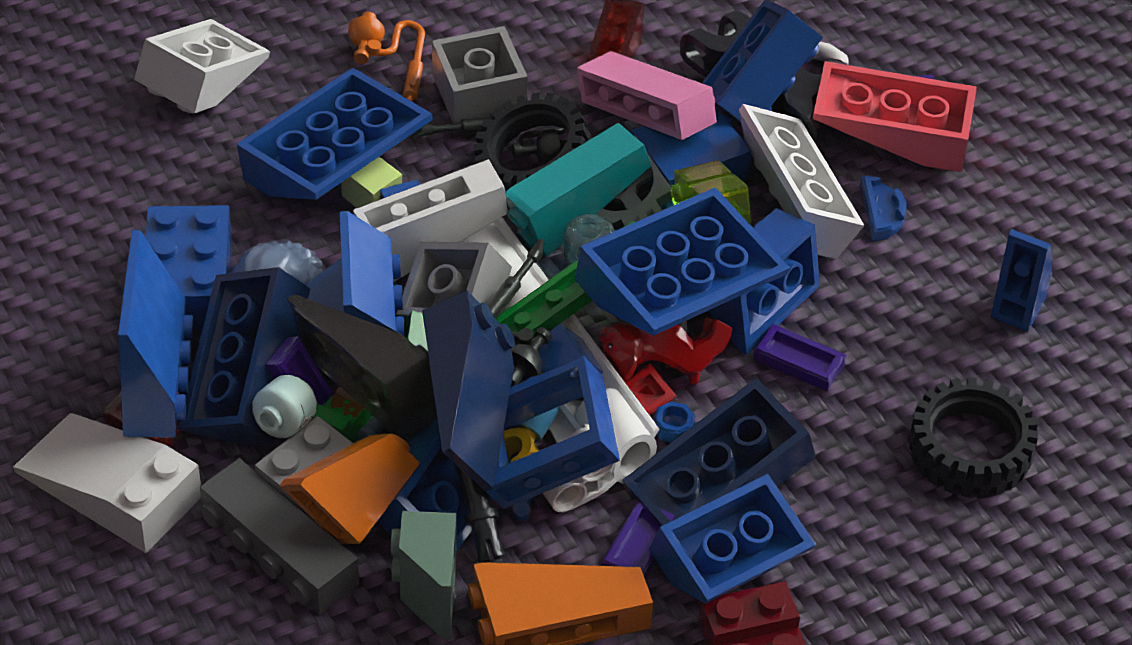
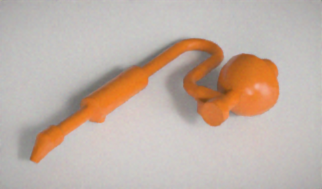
M364 12L362 16L351 20L348 25V35L353 45L358 48L353 57L354 61L358 64H366L369 55L379 57L395 53L398 48L401 29L407 27L417 31L414 57L408 64L403 91L404 98L411 102L416 101L423 71V63L421 62L425 38L423 27L412 20L400 21L393 29L390 47L381 49L385 28L376 19L374 13Z

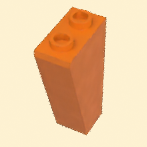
M516 563L473 564V583L467 584V592L472 610L479 609L482 619L478 620V628L483 645H576L651 629L653 600L641 567Z

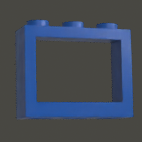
M585 356L568 363L565 362L557 368L538 376L530 377L510 388L504 430L582 396L584 397L590 430L512 463L508 462L503 432L494 488L485 492L504 509L620 461L604 378Z

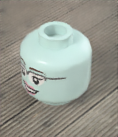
M281 375L257 392L252 402V412L257 424L267 434L276 438H289L313 419L316 413L317 402L309 384L292 375Z

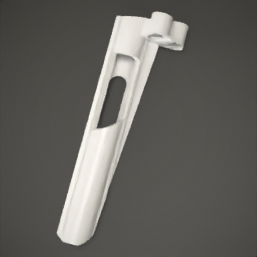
M502 217L461 241L489 243L512 266L509 275L512 277L526 261L528 251ZM534 263L520 281L521 288L503 312L549 280L537 263ZM574 314L561 324L584 340L604 372L602 376L604 378L620 461L544 492L543 495L557 512H566L581 506L605 493L617 481L624 484L622 480L656 454L657 445L654 437L660 430ZM573 400L559 406L558 414L548 428L556 443L590 430L584 400Z

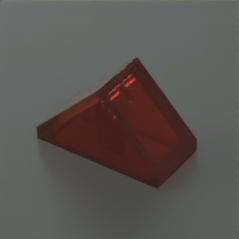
M605 0L586 63L610 51L629 58L634 57L642 43L644 3L634 0Z

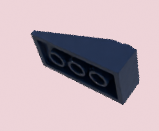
M466 290L422 310L442 452L484 491H489L494 488L514 371L511 349L515 347V340L509 327L506 324L501 325L493 317L487 304L484 302L480 304Z
M755 378L626 476L622 481L632 494L645 505L657 522L663 526L671 521L660 509L674 514L675 520L766 474H769L775 485L778 486L816 458L810 433Z

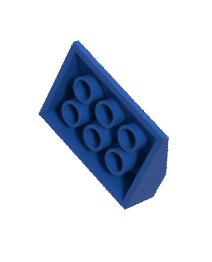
M351 68L236 144L243 179L269 197L318 199L432 121V113L360 71Z
M712 188L580 246L575 281L599 308L654 336L788 274L790 267L716 188Z
M132 230L118 332L123 437H176L177 420H185L186 395L180 393H188V367L183 366H190L191 341L185 340H193L194 320L193 315H186L185 297L141 230Z

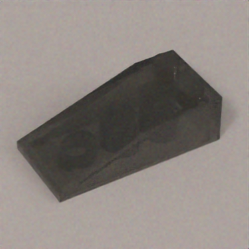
M296 294L288 298L302 343L315 365L392 434L407 441L438 419L428 351L422 345L418 344L415 346L400 333Z

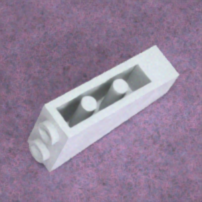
M488 159L359 207L353 211L355 216L391 238V253L400 254L401 277L411 271L420 242H461L506 215L508 209L504 185Z

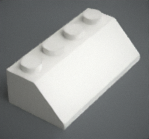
M742 104L739 108L744 139L751 150L754 165L762 172L769 184V191L777 198L784 212L815 224L818 256L837 259L864 227V224L804 124L799 118Z

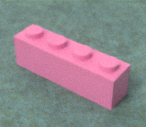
M612 51L577 67L583 103L680 140L717 123L715 98L712 87Z

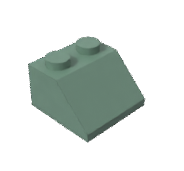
M402 511L401 529H392L391 555L393 556L392 582H400V600L442 639H451L456 577V513Z

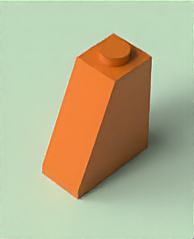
M395 434L369 435L285 478L279 486L340 544H360L420 462L409 452L410 446L401 437Z

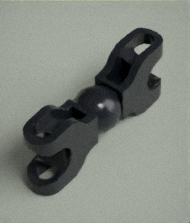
M732 11L721 17L718 35H714L701 28L684 34L680 40V55L682 59L699 74L707 77L750 20V17L740 11ZM694 44H695L699 49H701L704 53H706V55H704V56L701 55V54L696 50ZM800 68L794 75L796 79L792 87L785 94H780L771 107L772 111L799 118L803 124L806 123L807 131L815 143L821 139L824 129L823 123L813 120L822 74H812Z

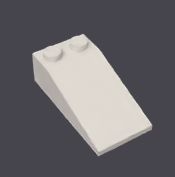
M73 413L65 417L13 466L14 472L145 553L201 499L198 464L162 443L144 437H123V430Z

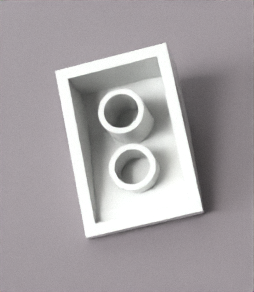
M209 19L145 39L134 80L146 86L150 93L166 97L177 103V107L182 111L198 113L218 105L268 59L270 51L218 22Z

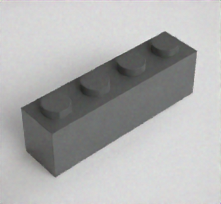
M237 459L200 486L202 502L200 511L205 521L213 528L219 527L241 553L245 554L248 552L254 557L268 577L271 579L278 578L285 584L293 598L301 605L307 604L321 615L359 585L358 558L242 459Z

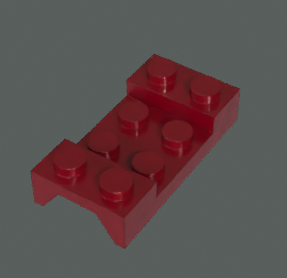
M786 581L724 594L706 604L700 603L699 622L708 645H806L799 629L800 614Z

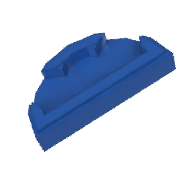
M861 176L860 187L872 241L888 239L899 232L904 224L907 202L898 188L893 190L890 186L882 184L881 178Z

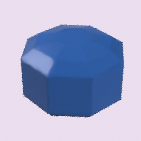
M672 401L657 407L654 422L660 430L656 435L661 441L671 443L695 425V414L686 404Z

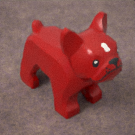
M705 317L702 322V332L690 338L679 324L653 336L630 323L613 322L602 328L599 334V343L601 344V351L613 363L615 370L626 382L630 380L637 366L643 362L653 360L659 361L689 377V383L696 385L699 382L701 372L713 361L715 356L725 349L733 328L717 319L712 320Z

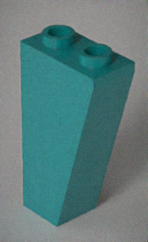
M617 123L509 188L505 192L506 201L510 208L506 213L519 229L515 232L518 239L529 250L534 247L539 239H543V255L545 257L549 256L651 167L645 145L622 125Z

